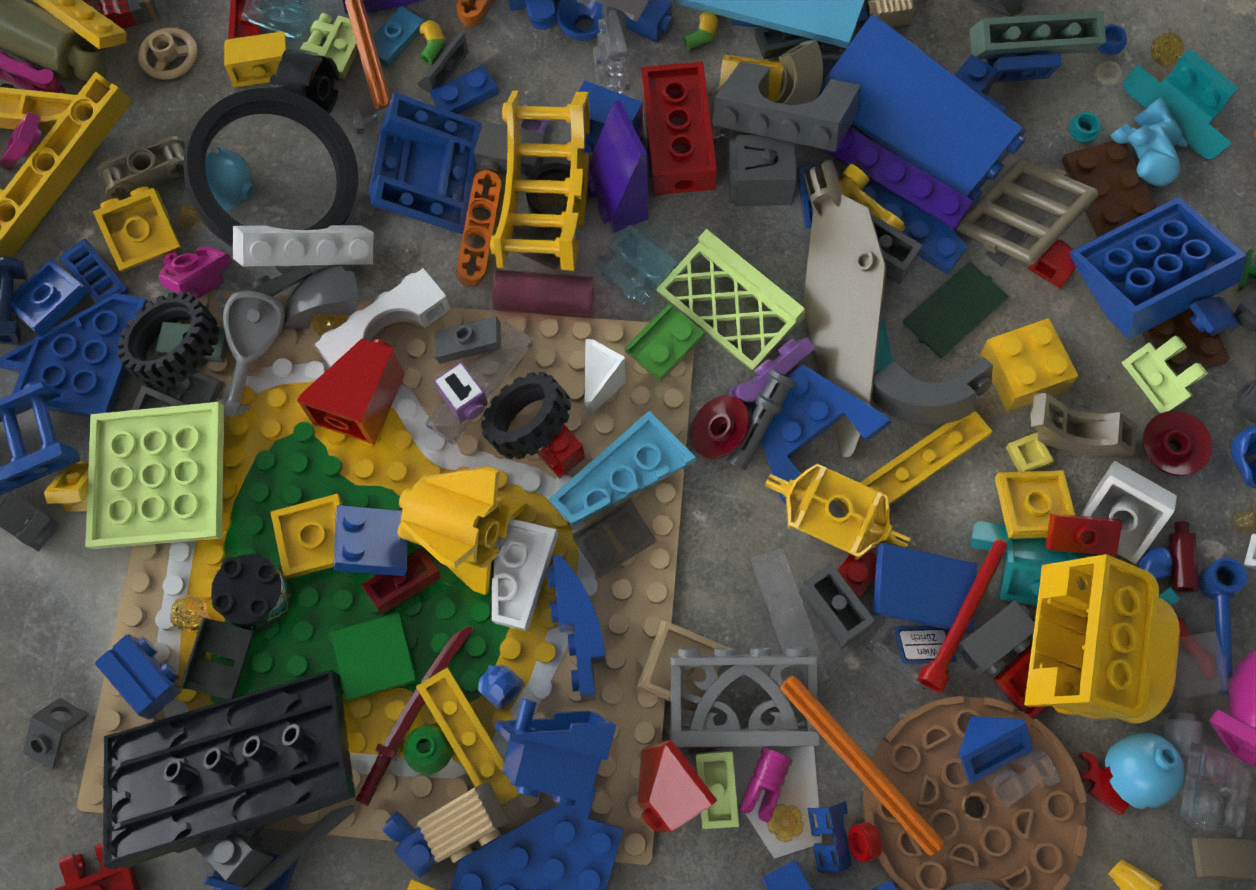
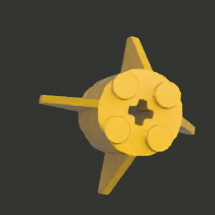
M488 466L432 476L426 474L412 489H404L400 496L399 506L403 509L401 523L397 531L398 537L423 546L473 591L486 595L489 592L491 562L500 551L494 547L498 538L505 539L509 523L526 509L527 502L515 498L497 497L499 470Z

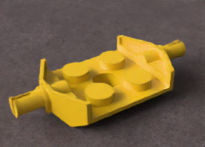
M819 464L807 469L795 480L790 479L789 482L772 475V473H770L766 481L765 487L783 494V497L786 498L788 529L793 527L855 556V560L863 557L881 542H887L902 548H907L911 537L892 530L888 496ZM833 501H842L848 508V514L843 518L832 516L829 512V504Z

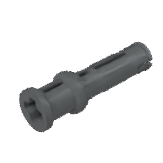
M773 369L769 372L771 377L762 394H757L755 398L757 406L750 418V426L746 438L727 459L729 463L742 470L747 469L775 414L779 415L784 410L782 404L790 389L795 388L798 384L793 379Z

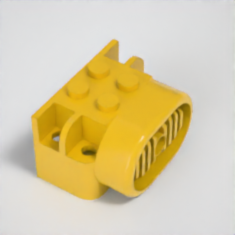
M1107 554L1042 565L1025 706H1053L1057 712L1065 715H1081L1090 719L1115 718L1133 724L1147 722L1156 717L1165 708L1175 686L1180 626L1174 609L1165 600L1159 598V586L1153 574Z

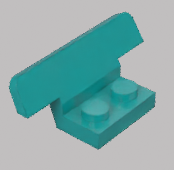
M1191 48L1181 55L1171 74L1161 83L1138 64L1124 80V91L1145 109L1162 97L1167 103L1171 116L1182 129L1183 137L1187 140L1188 145L1204 159L1213 160L1231 145L1232 142L1210 125V123L1227 107L1239 88Z
M976 522L971 533V548L990 551L997 539H1002L1007 543V549L1004 553L1005 563L997 592L998 598L1012 602L1015 600L1018 603L1037 606L1042 565L1100 555L1049 550L1045 547L1047 538L1008 539L1006 526L991 522Z

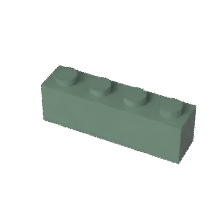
M1104 11L983 18L969 29L971 54L979 59H995L1007 53L1028 56L1036 51H1048V54L1089 53L1106 43Z

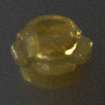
M784 804L777 805L771 820L767 822L768 830L770 833L775 834L776 838L780 841H791L792 837H798L803 831L804 824L801 821V812L792 805L788 807ZM783 819H787L789 821L788 826L782 825Z

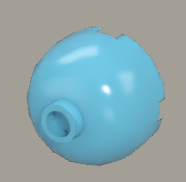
M219 145L217 146L219 150L217 154L211 151L207 155L205 169L209 187L219 205L226 212L239 207L243 201H249L253 195L255 185L251 183L252 173L246 160L239 154Z
M1139 732L1125 736L1108 749L1105 758L1106 768L1110 766L1113 778L1109 780L1113 789L1124 801L1135 808H1160L1169 803L1182 789L1186 775L1184 762L1177 749L1160 735Z

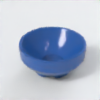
M560 0L557 5V22L561 31L568 37L579 41L598 38L607 30L611 19V7L593 0L590 1L589 5L582 4L577 0ZM582 19H588L593 23V26L588 30H581L577 28L576 24Z

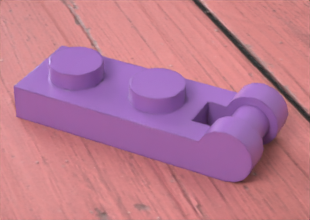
M794 338L789 340L778 349L781 354L773 362L767 359L754 370L756 376L749 382L733 386L730 389L729 395L740 399L743 403L754 401L757 394H762L769 381L771 369L785 375L815 349L814 345L808 338L795 341Z

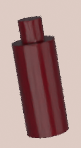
M1178 521L1174 523L1175 533L1169 535L1170 553L1173 561L1171 569L1172 590L1182 593L1199 591L1196 534L1190 533L1189 522Z

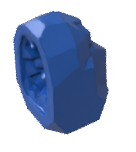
M489 665L487 671L479 679L478 691L495 708L501 711L517 697L525 684L507 666Z

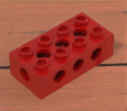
M703 61L641 67V88L653 195L716 190L717 167Z

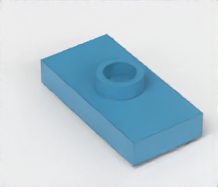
M400 6L373 35L380 63L389 67L419 35L420 26L425 20L405 7Z

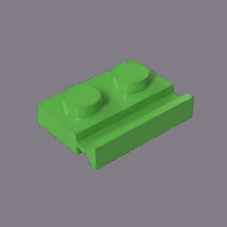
M669 303L625 347V353L636 359L640 366L661 382L704 338L705 332L684 314L677 312L673 305Z

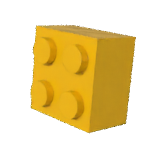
M1049 318L988 339L979 354L980 358H986L993 365L992 383L1006 412L1033 403L1034 395L1048 393L1050 396L1065 392L1078 377Z

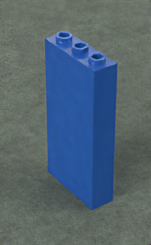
M874 14L869 17L823 80L819 93L820 96L830 79L861 85L858 114L852 124L883 148L973 200L974 204L983 194L981 187L988 179L994 180L1004 168L1002 161L1009 153L1015 154L1026 140L1023 137L1027 131L1025 128Z

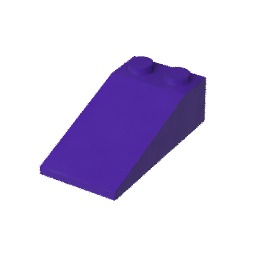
M620 99L613 102L589 161L588 193L591 198H597L600 204L597 206L600 218L604 224L609 223L613 233L648 220L647 152Z

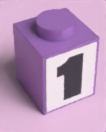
M462 362L433 380L438 394L460 423L466 419L472 420L478 417L484 411L485 406L488 405L485 392Z

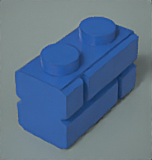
M128 634L120 639L111 650H108L97 659L95 665L137 715L149 720L181 693L182 689L175 682L180 676L167 662L161 665L156 660L154 655L158 651L148 639L142 637L139 640Z

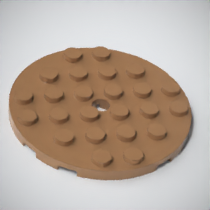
M963 696L947 697L925 704L907 714L891 728L876 748L871 760L944 842V846L938 853L929 856L864 784V822L871 823L877 829L882 843V851L877 860L885 873L900 890H945L964 882H985L997 885L1005 890H1063L1070 881V876L1079 858L1082 857L1088 832L1085 809L1087 798L1083 782L1074 761L1051 730L1038 719L1031 718L1009 703L988 697ZM971 716L1023 719L1027 724L1034 749L972 784L966 779L959 756V750ZM969 797H976L983 803L984 812L981 817L973 818L965 813V802Z

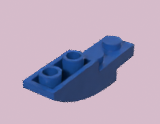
M554 555V567H547L549 588H556L557 601L550 602L552 622H559L561 632L574 631V634L568 635L569 654L577 658V670H571L573 692L580 691L582 701L595 700L593 664L607 663L600 625L583 584L567 562L560 555Z

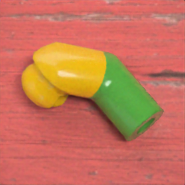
M705 11L701 13L698 30L683 36L687 50H692L714 40L719 25L716 14Z
M428 20L423 22L419 29L420 34L424 33L423 37L427 41V45L419 57L424 63L432 65L445 46V40L440 25L435 21Z

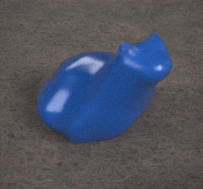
M1164 547L1149 548L1138 561V567L1153 574L1157 582L1171 574L1173 565L1172 555Z

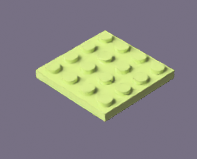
M211 402L91 414L86 548L103 549L222 538L223 404Z

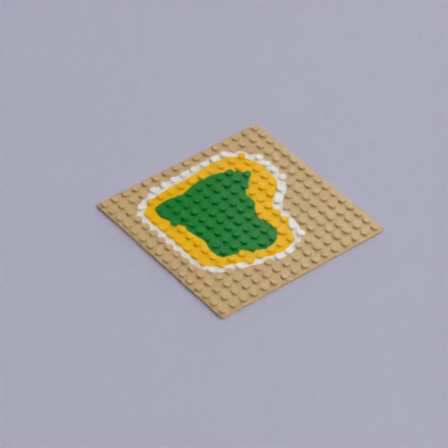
M213 289L200 298L194 296L214 316L218 323L217 327H224L223 316L219 309L225 305L216 298L215 291L217 290ZM219 290L226 299H229L235 293V291ZM276 294L273 296L285 309L290 295ZM359 300L355 312L364 310L374 302ZM450 307V311L426 328L410 322L393 323L379 331L374 339L382 340L392 346L405 375L377 441L373 445L313 425L297 402L299 395L330 368L315 343L327 331L336 329L344 324L351 315H313L309 328H283L275 343L249 366L241 400L242 405L250 406L249 410L242 413V415L236 414L235 417L224 415L222 538L132 546L110 650L125 635L130 634L139 640L145 637L158 651L154 655L156 660L161 665L167 662L180 676L175 681L180 686L202 618H209L233 625L217 612L212 605V582L222 562L229 557L255 554L267 558L282 572L271 511L334 494H339L343 506L402 511L403 508L399 506V499L403 490L406 488L412 489L426 474L432 476L485 466L499 470L497 497L515 498L527 502L526 509L514 518L515 520L553 528L559 532L549 567H554L553 556L560 555L575 572L592 602L600 625L607 663L593 664L596 699L582 701L580 691L573 692L571 670H577V658L569 654L568 635L574 634V631L561 632L559 622H552L550 602L557 601L556 588H549L548 571L528 632L495 624L492 621L494 560L491 562L489 592L483 595L473 591L423 546L407 541V556L422 548L438 569L441 579L382 615L379 614L361 586L362 583L377 574L333 571L334 567L288 579L292 588V603L287 615L280 622L277 621L271 625L272 628L255 632L235 698L329 670H333L340 676L330 632L398 612L402 617L417 682L347 702L340 677V690L342 691L344 720L346 721L355 797L300 817L296 815L266 825L264 829L306 833L332 810L353 805L355 811L327 835L393 841L383 832L382 828L396 811L401 813L408 823L416 829L418 821L475 788L454 750L447 766L434 774H420L411 769L407 764L403 749L405 740L410 732L424 724L438 725L425 703L397 750L399 754L397 761L391 760L379 786H377L378 788L374 796L371 798L369 806L355 800L379 754L375 750L378 743L384 744L400 714L417 689L416 686L420 684L452 635L471 626L473 629L472 634L454 657L448 669L503 761H505L509 742L494 728L496 721L517 720L523 698L537 702L532 719L553 718L554 712L589 710L600 714L616 724L607 760H601L593 784L597 786L589 817L624 828L614 862L648 865L652 861L654 830L643 820L641 814L644 811L637 804L641 751L646 746L662 742L665 699L639 689L637 686L661 621L666 620L672 623L684 468L574 527L549 503V498L648 411L686 447L694 348L659 382L640 366L636 359L625 353V347L650 322ZM497 316L501 322V349L441 364L435 359V331ZM182 320L180 323L191 324V320ZM586 339H593L625 357L626 383L593 414H586L584 402ZM228 343L223 362L207 361L203 367L199 364L195 367L200 372L224 381L215 402H218L219 399L228 400L236 366V359ZM460 362L463 363L485 392L488 405L485 406L484 411L478 417L472 420L466 419L462 423L459 422L438 394L433 380ZM535 372L538 375L539 372H545L548 376H553L570 397L571 410L568 411L570 416L567 423L564 424L583 444L585 458L560 479L537 453L532 456L527 454L523 459H517L516 457L508 459L504 455H500L482 434L484 430L481 428V422L485 420L483 414L486 408H490V401L495 395L498 396L502 392L501 389L507 384L509 386L513 384L514 379L520 376L524 378L528 373ZM544 399L535 401L522 409L511 422L508 432L517 430L531 421L541 409ZM208 652L204 656L205 659L232 667L235 661ZM489 665L507 666L525 684L517 697L501 711L495 708L478 691L479 679L487 671ZM104 675L77 808L83 812L103 814L104 736L226 701V699L181 688V693L166 704L153 718L148 720L137 715ZM540 792L538 797L521 794L502 806L509 823L500 827L499 830L503 835L559 803L552 800V795ZM479 840L470 845L471 849L482 847Z

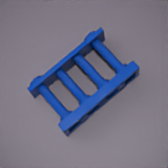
M42 381L28 383L22 390L0 399V422L3 421L12 454L10 463L0 467V495L80 462L77 449L57 442L46 402L60 397V390ZM33 408L43 445L39 451L27 455L16 415Z

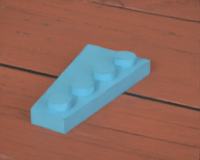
M648 411L551 496L549 503L574 527L696 462V457Z

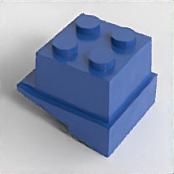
M523 698L517 720L496 721L494 728L509 742L502 772L511 781L510 784L517 787L516 791L521 794L538 797L540 792L552 795V800L569 806H574L576 800L588 803L601 760H607L616 724L600 714L589 710L554 712L553 718L532 719L537 702Z

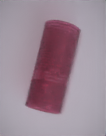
M497 269L494 274L492 289L494 310L520 311L523 313L537 312L538 314L549 313L550 315L562 314L563 316L578 315L579 317H590L592 314L594 298L593 276L551 274L547 272L533 273L532 271L529 273L528 271H509L508 269Z

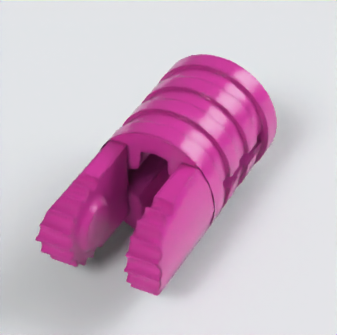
M762 748L761 756L758 758L757 766L753 771V777L750 778L739 810L750 814L763 789L765 794L759 807L758 816L760 820L768 823L773 815L782 791L781 787L784 785L785 777L793 760L773 750Z

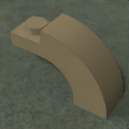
M817 40L802 42L778 57L784 70V86L775 103L800 105L812 102L818 98L823 79V61Z
M1048 393L1034 395L1033 408L1030 413L1031 427L1038 431V441L1062 451L1088 456H1135L1137 424L1121 412L1109 414L1080 412L1065 406Z

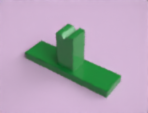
M1252 249L1245 253L1247 257L1238 285L1239 291L1246 287L1248 277L1256 279V267L1250 266L1253 255Z

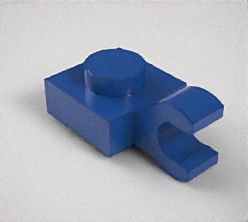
M396 811L386 821L387 824L382 830L390 839L400 843L394 853L421 878L437 863L435 856L431 854V848L428 847V842L424 840L421 828L417 827L414 829L405 817Z

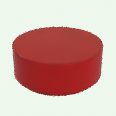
M869 822L855 824L850 827L848 845L852 855L860 862H868L879 858L882 851V843L877 829Z

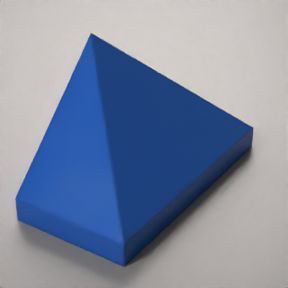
M971 716L959 750V756L966 779L972 784L1034 749L1027 724L1023 719Z

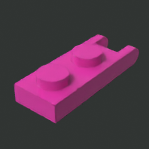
M29 111L8 138V145L0 159V167L12 169L21 156L27 157L32 147L35 148L42 133V130L37 128L41 119L40 116Z

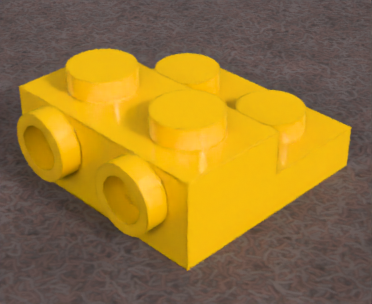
M148 186L137 188L130 192L131 197L121 201L118 198L107 200L100 204V209L93 211L116 265L121 272L182 248L162 198L155 188L149 189Z

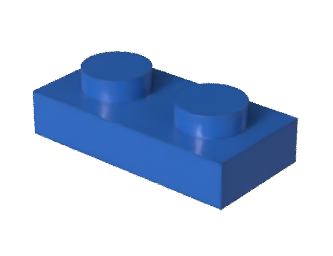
M484 65L429 91L436 107L456 114H460L499 94L496 84Z

